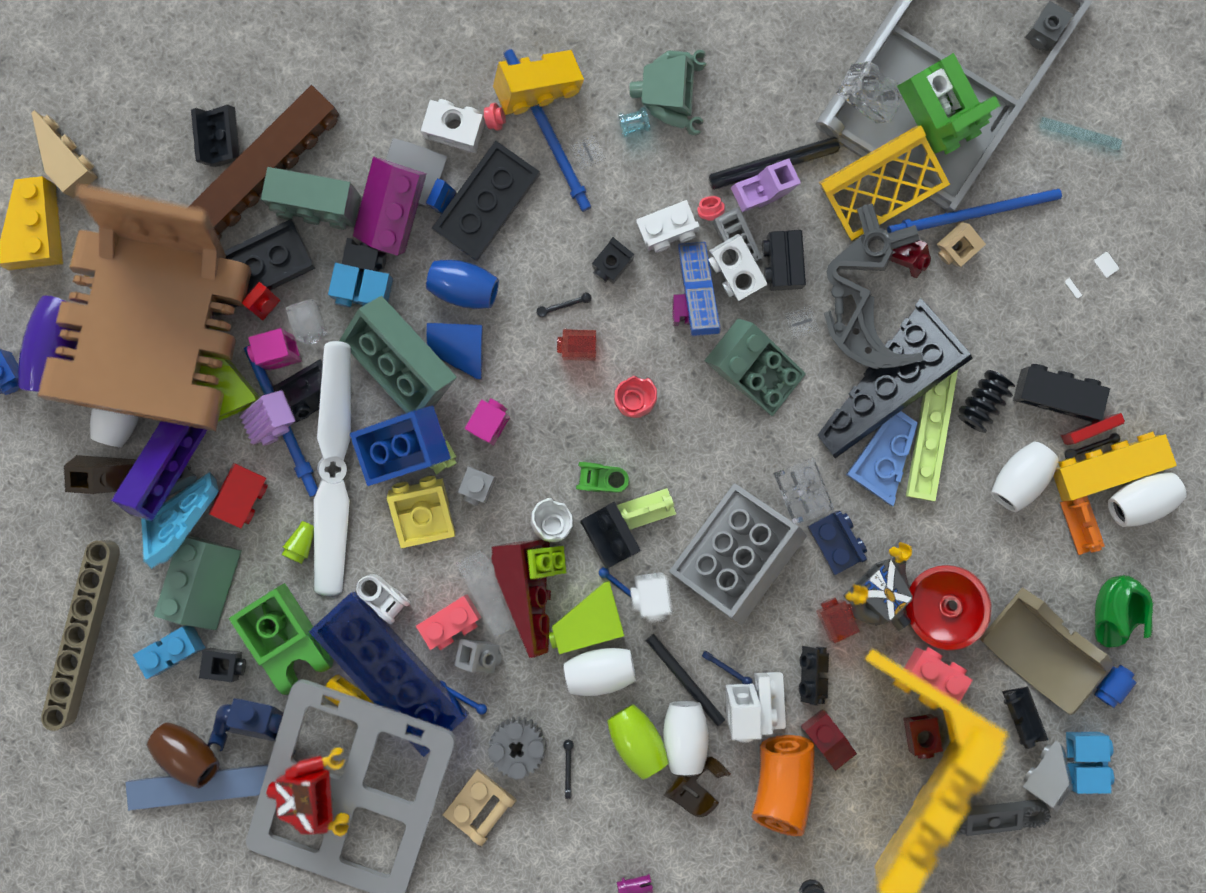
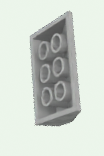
M734 483L669 572L742 625L807 535L798 525Z

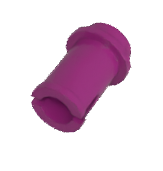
M649 874L625 880L623 877L621 878L622 881L616 882L618 893H653L651 884L640 886L651 883Z

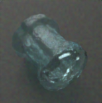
M641 107L640 111L625 115L618 113L624 138L633 132L641 130L648 132L651 130L645 107ZM640 120V122L629 124V122Z

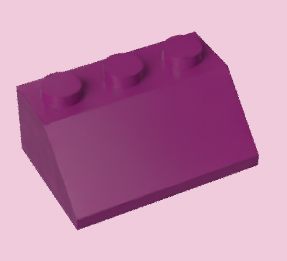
M373 156L353 237L372 248L396 256L405 253L427 173Z

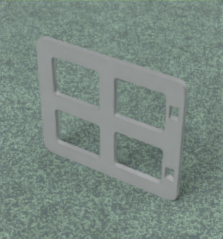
M308 680L297 681L290 690L246 838L248 848L261 855L369 893H406L455 745L454 734L448 729ZM324 696L339 700L338 708L323 703ZM310 706L352 720L358 725L343 776L330 773L331 797L334 799L332 809L333 821L337 814L347 813L349 815L348 823L340 825H348L349 831L356 807H362L402 821L406 825L390 874H384L342 858L341 853L348 831L343 836H337L332 830H328V833L324 834L320 849H313L276 836L271 832L277 808L276 800L267 797V787L271 782H275L277 778L284 775L287 768L297 763L293 755L307 708ZM408 725L424 730L422 737L406 732ZM380 732L395 735L430 749V755L414 801L399 798L368 787L365 784V777Z

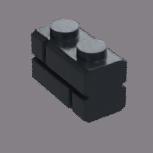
M802 230L769 232L766 237L767 240L762 241L763 257H768V267L764 268V278L767 284H770V291L803 289L806 286Z

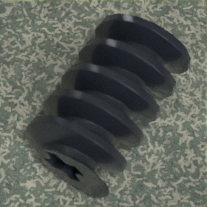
M987 370L984 373L985 379L979 380V388H974L971 391L973 397L966 398L965 404L967 406L959 408V419L972 429L982 433L987 432V429L982 425L983 422L993 424L989 414H1000L995 407L996 404L1006 406V402L1001 397L1011 398L1013 394L1008 388L1015 387L1014 383L1008 378L993 370Z

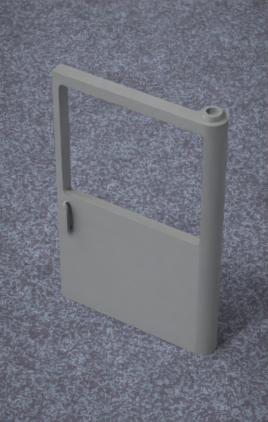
M914 0L896 1L815 123L821 132L829 137H837L841 145L860 157L867 155L917 126L897 85L947 57L898 27V24ZM1071 0L1079 6L1078 11L1020 99L1013 98L961 66L979 103L996 96L1000 106L990 112L992 115L988 119L990 123L980 129L982 134L968 142L964 138L959 141L961 147L946 155L944 151L935 154L950 185L929 196L927 199L948 212L955 211L1093 0ZM922 144L911 150L909 162L923 165L926 152ZM906 153L899 156L898 159L904 160ZM892 160L886 164L884 172L898 179L903 163ZM929 160L927 166L934 168L931 161ZM907 164L902 181L917 184L922 168ZM926 169L921 186L932 188L941 183L935 171ZM906 185L915 191L916 187ZM920 189V190H919V194H921V193H923V192H925V191H927V190Z

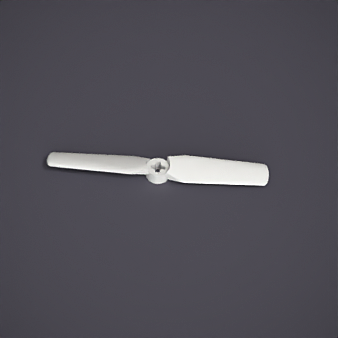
M341 341L328 342L324 346L317 440L322 454L317 470L322 479L314 498V591L322 596H336L342 593L350 505L344 480L342 479L347 472V467L343 460L351 440L349 434L351 433V347L349 344ZM332 461L340 468L339 471L334 472V476H330L329 472L324 470L325 467L330 466Z

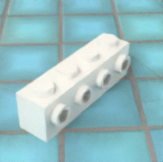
M662 572L634 576L636 588H630L634 611L639 610L641 617L646 616L648 621L665 619V614L671 613L667 577Z

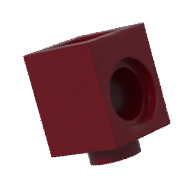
M932 714L903 718L910 753L918 756L919 759H929L935 757L934 753L943 752L937 717ZM922 731H928V740L923 744H919L917 740L918 735Z

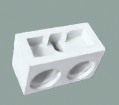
M737 234L709 250L712 257L708 260L715 273L717 274L721 271L726 280L721 284L729 298L734 295L740 301L767 285L741 235ZM728 249H733L736 253L735 261L731 264H724L722 261L723 253ZM743 273L749 276V283L743 288H738L735 283L737 276Z

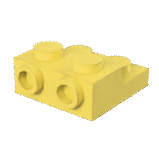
M427 476L421 478L419 484L410 486L408 482H399L392 486V490H388L387 501L401 548L455 537V529L443 478L436 480L435 476Z

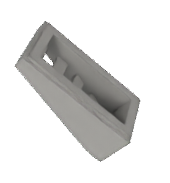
M738 207L714 219L713 225L722 243L730 239L728 235L740 230L742 232L740 235L743 240H746V246L753 253L751 255L755 262L762 259ZM735 219L737 224L727 229L724 228L725 224ZM728 249L727 252L732 262H734L736 253L733 249Z

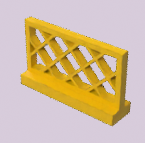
M921 125L911 128L818 182L851 241L864 234L862 228L853 232L848 224L851 212L858 213L856 209H853L857 193L872 196L870 204H873V206L876 198L891 201L888 213L883 216L876 215L880 225L950 185L925 137L926 134ZM922 144L926 152L923 165L908 161L911 150ZM906 153L904 160L898 159L899 156ZM892 160L903 163L898 179L883 176L886 164ZM929 160L931 161L934 168L927 166ZM907 164L922 168L917 184L902 181ZM881 167L879 174L872 173ZM926 169L935 171L941 183L932 188L921 186ZM866 175L878 177L874 193L858 190L861 179ZM882 178L897 182L892 198L877 195ZM856 182L855 188L847 187ZM901 184L916 187L913 198L907 202L896 200ZM842 189L853 191L849 208L838 205L833 195ZM920 189L927 190L918 195ZM895 203L902 204L899 207L893 209ZM841 209L848 211L846 218L843 215Z

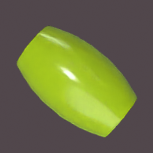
M634 704L624 708L607 720L610 737L615 749L629 769L642 780L654 775L669 764L665 746L659 732L646 714Z

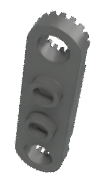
M1042 800L974 806L969 808L964 819L959 822L954 830L955 837L962 834L973 836L1022 830L1024 827H1041V824L1046 825L1045 822L1050 821L1051 813L1046 803ZM1036 810H1037V812H1040L1039 814H1037V815H1035V816H1031V815H1030V814H1033L1032 811H1034V813H1036Z

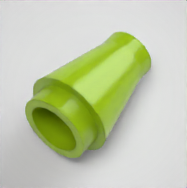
M301 521L298 528L283 545L282 548L284 550L281 555L300 564L303 563L305 558L308 559L314 536V526Z

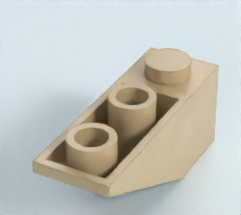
M34 110L31 114L44 171L63 193L74 199L79 184L89 186L98 178L92 171L95 166L83 154L79 156L74 151L77 148L76 144L67 135L61 136L57 132L59 125L48 114L43 117Z

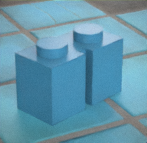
M335 263L328 295L335 300V304L350 308L352 303L364 306L381 295L388 302L393 278L387 273L367 269L361 272L358 267Z
M183 626L161 638V641L154 642L138 651L133 656L144 677L149 679L158 676L206 647L195 627Z
M1066 732L1067 758H1074L1075 762H1096L1068 763L1073 785L1072 791L1077 794L1111 793V785L1114 784V772L1112 768L1108 767L1110 756L1113 755V743L1110 740V736L1101 732Z

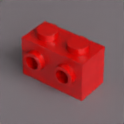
M233 463L208 513L239 528H242L244 523L249 525L255 513V509L252 506L256 498L261 500L267 490L268 485L264 483L266 477Z

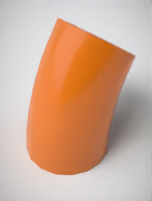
M780 735L768 738L760 744L759 783L751 815L752 819L758 824L785 835L802 836L804 834L811 805L814 780V744L811 740L796 735Z

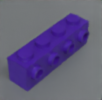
M160 421L111 501L129 514L153 521L207 430Z

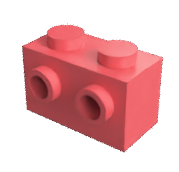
M466 594L416 627L430 650L438 646L439 650H442L454 642L452 636L461 631L463 635H466L477 628L476 621L482 617L468 594Z
M916 647L904 669L960 703L973 681L965 675L967 670L954 662H951L950 666L942 662L941 658L943 656L927 647L926 651Z

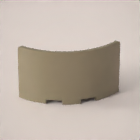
M1022 587L981 636V641L999 659L1042 695L1069 715H1074L1115 664L1105 652L1076 631L1071 635L1069 633L1070 630L1062 625L1064 621L1043 600Z

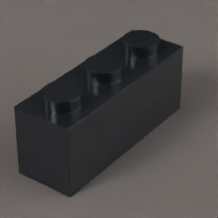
M1031 364V366L1021 369L1013 401L1089 422L1103 420L1110 388L1101 386V381L1085 378L1082 381L1075 379L1074 374L1065 371H1058L1056 374L1047 371L1048 367L1040 364Z

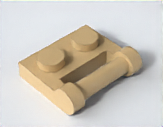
M477 769L443 813V816L466 833L477 845L483 846L488 839V833L507 808H512L517 800ZM495 795L499 798V802L477 829L471 823L490 798Z

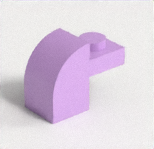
M786 159L767 166L757 176L735 183L731 190L741 211L745 212L758 206L761 208L782 198L801 184L790 159Z

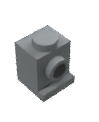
M460 638L454 666L473 673H494L495 666H498L501 662L500 646L488 641ZM472 648V654H471L470 662H468V658H469V654H470V649Z

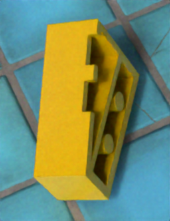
M572 50L543 54L541 56L542 60L530 62L529 57H524L519 60L521 64L509 66L507 61L498 62L493 88L505 115L511 113L519 115L526 112L529 107L538 104L541 107L546 106L556 98L563 96L564 98H570L578 94L584 78Z
M43 176L15 179L0 239V267L7 270L63 264L56 184Z

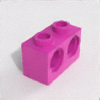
M282 328L248 337L250 346H247L250 360L262 368L272 371L302 362L295 336Z
M491 398L488 403L481 399L464 429L494 446L510 419L507 413H505L507 408Z

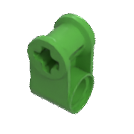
M579 462L578 464L581 470L576 490L620 493L629 486V476L622 468L588 462ZM589 471H591L590 482L588 483ZM616 472L622 473L625 478L624 484L619 488H614L609 483L610 476Z

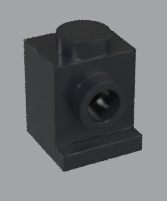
M612 237L608 245L593 261L592 268L595 269L593 274L604 283L610 281L614 284L634 260V253ZM609 257H613L617 262L615 265L610 266L606 263V260Z
M347 238L341 265L360 268V272H364L365 269L379 272L380 269L385 268L387 254L363 242H360L359 246L353 239Z
M216 648L204 649L202 651L199 678L225 682L239 680V675L243 676L245 673L246 659H242V652ZM224 659L229 660L228 669H225L223 667L222 663Z

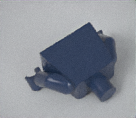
M234 698L232 704H225L218 708L213 731L207 745L211 747L212 744H218L221 747L220 752L223 751L228 738L226 732L275 742L284 712L271 705Z

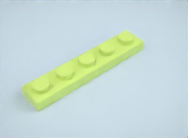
M958 370L923 394L906 497L936 501Z

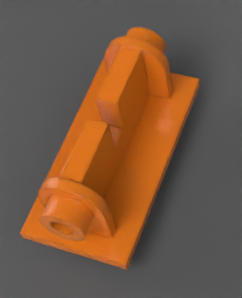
M1088 496L1072 501L1060 502L1078 555L1102 550L1105 544Z

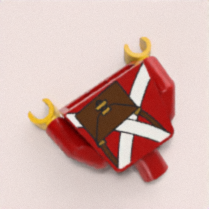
M336 747L332 749L328 757L322 758L320 755L297 762L287 768L284 775L277 778L275 782H271L267 787V797L276 800L277 816L279 819L291 824L302 835L328 833V830H332L335 835L343 836L348 831V825H340L348 823L349 815L347 813L337 814L333 821L330 772L324 769L325 766H329L332 769H339L343 766L345 759L336 761L332 757L342 754V748Z

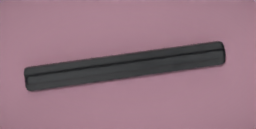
M837 137L827 138L709 175V183L711 188L715 190L757 176L767 166L786 159H790L794 166L837 153L840 149V144Z

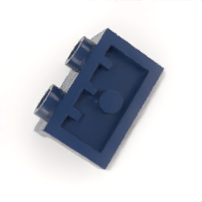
M834 511L807 526L833 575H837L851 566L867 560L864 554L867 552L866 546L860 538H855L851 531L854 525L847 513L842 514L841 511Z

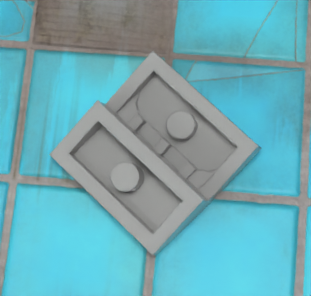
M393 138L385 160L427 173L418 205L429 209L430 206L426 204V201L435 181L441 177L447 156Z

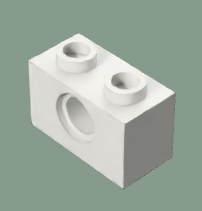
M439 99L438 102L430 100L421 133L424 139L476 153L485 120L480 111L475 108L465 107L461 109L454 107V104L447 100ZM452 120L461 121L460 126L456 129L447 127Z
M754 684L726 685V715L732 740L751 742L753 739H761V706Z

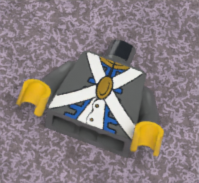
M899 542V548H890L889 554L893 557L892 560H884L873 565L843 594L844 598L851 603L853 615L856 619L876 626L891 621L898 631L911 623L910 618L903 609L912 601V594L909 591L906 575V561L912 555V548L903 542Z

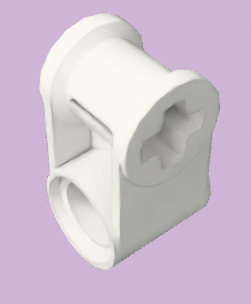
M367 575L360 579L357 584V595L389 624L395 622V616L404 606L408 607L410 605V601L402 593L390 586L378 575ZM367 580H372L377 584L376 594L370 595L365 591L364 585ZM395 601L396 603L394 604V606L390 610H388V608Z

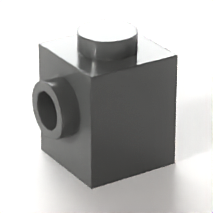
M1049 1L1040 11L1025 38L1030 41L1034 48L1049 51L1059 39L1073 14Z

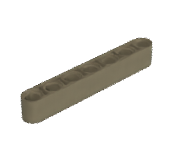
M111 540L93 541L87 545L41 714L42 725L50 731H56L72 725L78 715L120 555L118 545ZM102 546L107 551L105 559H102L99 555V550ZM95 573L99 576L97 587L92 582V577ZM87 600L92 604L90 614L85 610ZM79 628H82L85 632L83 641L78 637ZM72 655H74L78 661V665L76 668L73 667L71 664ZM65 682L70 686L69 695L63 689ZM57 710H59L63 715L62 722H60L56 717Z

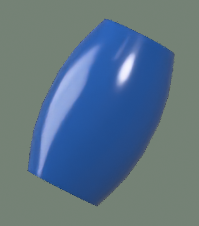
M457 260L434 261L429 269L426 281V289L439 299L456 306L472 309L491 308L495 302L499 287V279L487 270L477 265Z

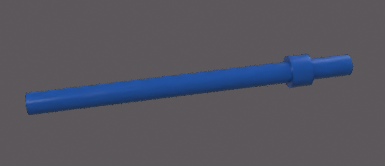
M247 346L243 349L263 394L274 393L275 391L265 369L250 360ZM289 426L290 431L282 435L295 463L296 467L294 470L298 479H302L309 497H314L318 489L312 476L314 471L310 462H306L294 433Z

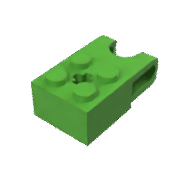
M285 583L229 617L230 622L258 665H262L275 687L283 695H289L292 686L299 681L293 668L295 660L307 661L317 672L327 671L333 666L334 660ZM273 620L276 626L272 627L269 621Z

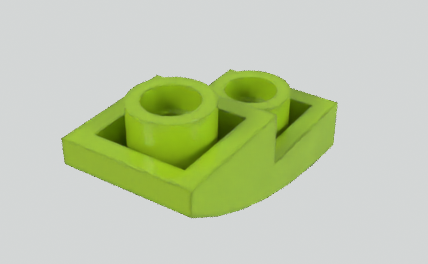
M564 546L527 550L530 579L566 573Z

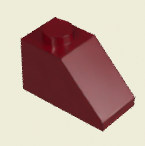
M823 709L801 725V728L835 771L857 754L841 730Z

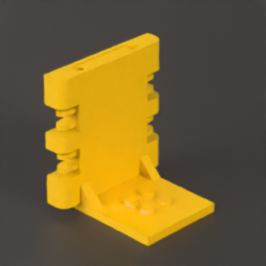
M872 649L865 661L895 679L892 684L908 694L911 690L919 694L918 700L933 710L937 706L940 707L943 711L950 742L943 752V757L927 783L921 788L896 834H893L874 866L877 889L880 893H919L922 883L938 861L935 854L941 845L946 847L949 844L957 825L966 816L971 806L967 803L973 792L978 794L981 791L991 769L1000 760L1002 751L1005 748L1002 743L1008 733Z

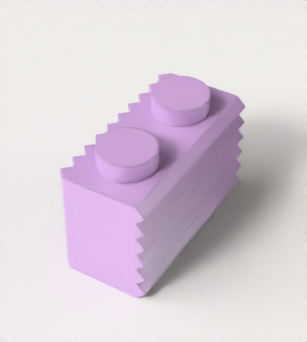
M282 390L261 396L239 417L243 419L241 423L245 424L244 428L247 429L246 433L249 434L250 443L254 445L261 442L263 446L279 440L278 436L289 432L288 427L296 422Z

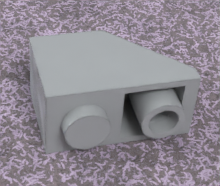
M1055 741L1052 746L1048 744L1040 755L1042 760L1037 768L1032 767L1024 777L1026 783L1023 787L1055 811H1058L1073 790L1065 749L1060 743Z

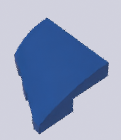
M427 323V345L432 351L451 366L477 380H482L483 326Z

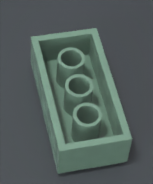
M382 295L357 310L339 340L350 345L351 354L406 413L432 405L436 406L457 378L450 368L443 363Z

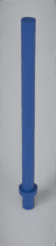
M513 49L503 53L508 65L520 64ZM539 104L530 107L571 189L570 195L572 199H576L582 212L590 209L592 206L585 194L587 190L585 186H581L542 107Z
M1058 188L911 221L906 219L901 224L888 226L887 232L891 233L916 225L917 231L1059 200L1062 198V192Z

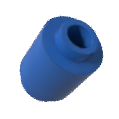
M1119 665L1118 668L1113 667L1096 687L1098 690L1094 695L1110 707L1115 708L1117 704H1122L1136 685V681L1132 679L1135 674L1122 665Z

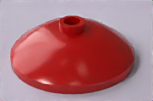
M940 565L922 572L911 584L909 591L912 594V601L906 606V613L911 620V627L926 643L940 649L957 650L975 643L985 633L991 619V600L983 583L970 571L958 566ZM951 600L957 603L956 610L950 608L949 602Z

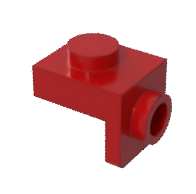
M259 282L242 301V304L263 321L281 300Z

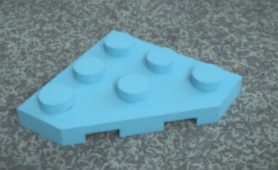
M210 472L165 502L153 521L141 519L144 562L151 569L159 563H165L172 557L173 553L177 551L218 494L217 480Z

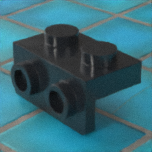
M227 104L208 111L199 108L191 109L196 162L212 167L233 163L240 156L235 107Z

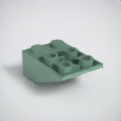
M739 318L704 360L721 377L771 416L776 413L806 375L754 323Z

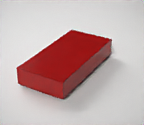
M1122 413L1104 417L1102 421L1092 422L1063 434L1061 437L1066 445L1076 444L1124 424L1125 420Z

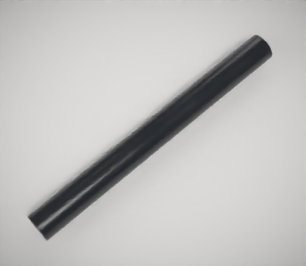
M652 634L645 641L695 701L701 703L703 710L716 726L721 725L726 719L656 635Z

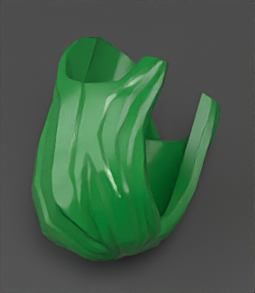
M1120 575L1109 578L1100 588L1095 605L1094 632L1096 641L1101 646L1111 648L1125 644L1129 640L1132 631L1141 624H1144V638H1151L1153 631V601L1150 591L1138 580L1128 575Z

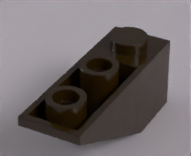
M76 455L64 465L65 492L85 494L117 492L137 459Z

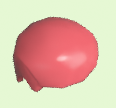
M632 376L619 383L614 393V404L623 415L631 418H640L649 414L657 401V388L649 378L640 379Z

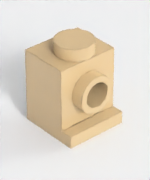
M960 221L951 232L937 243V246L941 249L938 255L947 265L953 263L956 266L962 267L986 244L970 224ZM958 242L959 246L954 250L952 247Z

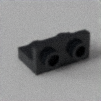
M321 359L273 386L275 392L281 390L284 392L296 420L295 423L308 418L319 410L323 361Z
M615 502L610 503L580 521L606 569L641 551Z

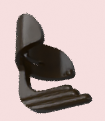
M713 757L706 758L702 773L709 770L716 778L731 775L729 770L720 761ZM702 773L678 775L664 794L666 798L673 800L696 817L707 816L719 804L707 790L697 783L696 780ZM686 785L688 788H690L696 794H698V796L695 797L689 791L684 789L683 786Z

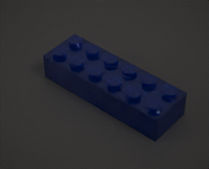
M357 591L348 594L309 631L374 704L448 729L451 732L468 716L469 712L373 608L357 595ZM408 725L406 732L422 737L424 730ZM409 741L423 757L430 752L428 747Z

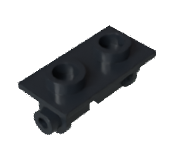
M802 646V654L800 656L802 670L801 682L799 684L801 702L815 706L825 704V699L828 698V678H819V674L828 673L829 670L827 647L813 648Z
M1028 686L1002 691L1005 698L1003 702L1008 706L1020 737L1019 743L1025 749L1036 746L1035 742L1048 741L1049 739Z

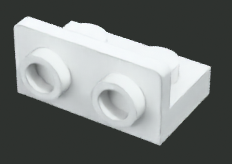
M687 200L636 219L647 251L654 249L655 253L668 249L670 243L680 239V242L683 243L695 238V233L700 228L698 221L695 222Z
M781 672L754 673L755 690L761 706V735L773 734V729H784L786 727L783 674Z

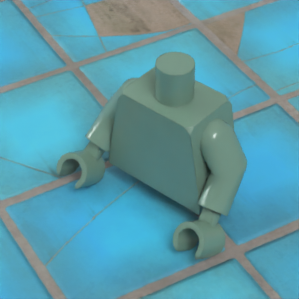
M697 50L693 55H690L689 52L666 51L655 59L653 63L645 65L643 68V81L630 82L629 92L631 98H642V104L650 111V114L665 124L680 129L686 127L690 135H699L701 131L693 129L692 123L703 124L702 118L693 117L689 120L687 116L692 115L694 70L701 71L707 64L705 62H698L696 58H704L705 52Z

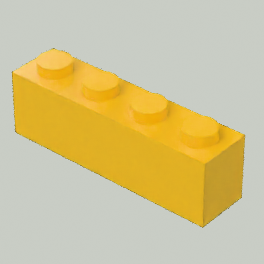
M1153 431L1136 436L1137 442L1129 444L1127 440L1110 445L1112 449L1110 451L1102 453L1101 449L1085 453L1086 459L1076 461L1075 457L1058 462L1060 467L1056 468L1053 477L1061 500L1072 501L1177 466L1166 434L1155 436Z

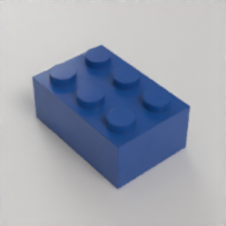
M433 405L349 433L367 486L451 459Z

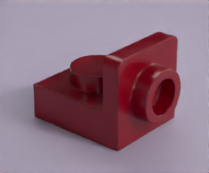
M920 240L895 248L890 260L909 268L911 277L918 278L920 273L925 271L931 262L928 244Z

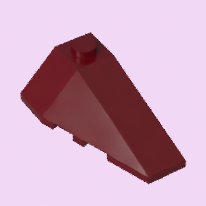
M542 539L492 546L491 560L495 576L529 658L538 657L549 651L550 618L545 613L547 600H551V591L546 590L547 577L530 579L527 550L550 547L549 542Z

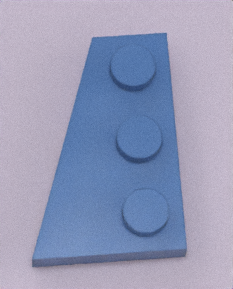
M902 411L886 421L876 430L846 475L889 506H894L895 495L899 482L902 479V471L918 422Z

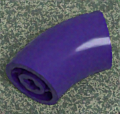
M47 295L42 296L36 304L26 326L21 344L18 366V387L20 389L39 392L48 357L74 361L73 358L55 354L56 347L77 349V341H69L59 337L61 330L81 332L62 328L56 324L60 304L65 300Z

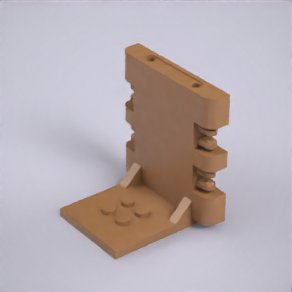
M79 184L76 196L99 226V233L86 230L78 231L69 268L73 273L93 276L94 278L81 275L74 276L73 282L77 285L91 287L90 295L80 292H71L69 295L70 300L83 304L65 301L60 304L56 324L62 328L81 332L61 330L59 337L69 341H77V349L56 347L55 354L73 358L74 361L48 357L38 396L42 399L216 431L224 394L217 389L197 385V382L210 385H218L219 379L213 375L199 374L202 365L217 369L222 368L223 364L220 360L204 357L203 355L232 360L236 344L235 337L224 332L215 331H230L231 324L221 320H214L212 315L213 312L232 315L235 311L234 307L217 303L216 301L244 307L242 301L246 298L252 272L251 268L244 263L225 259V251L205 210Z

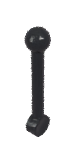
M583 293L579 298L547 308L540 306L536 312L539 317H545L547 313L581 302L589 303L592 297L589 293Z
M1112 433L1107 439L1076 450L1068 449L1065 451V458H1076V455L1109 443H1118L1120 436L1117 433Z
M568 739L563 743V747L566 750L565 799H571V750L574 747L573 741Z

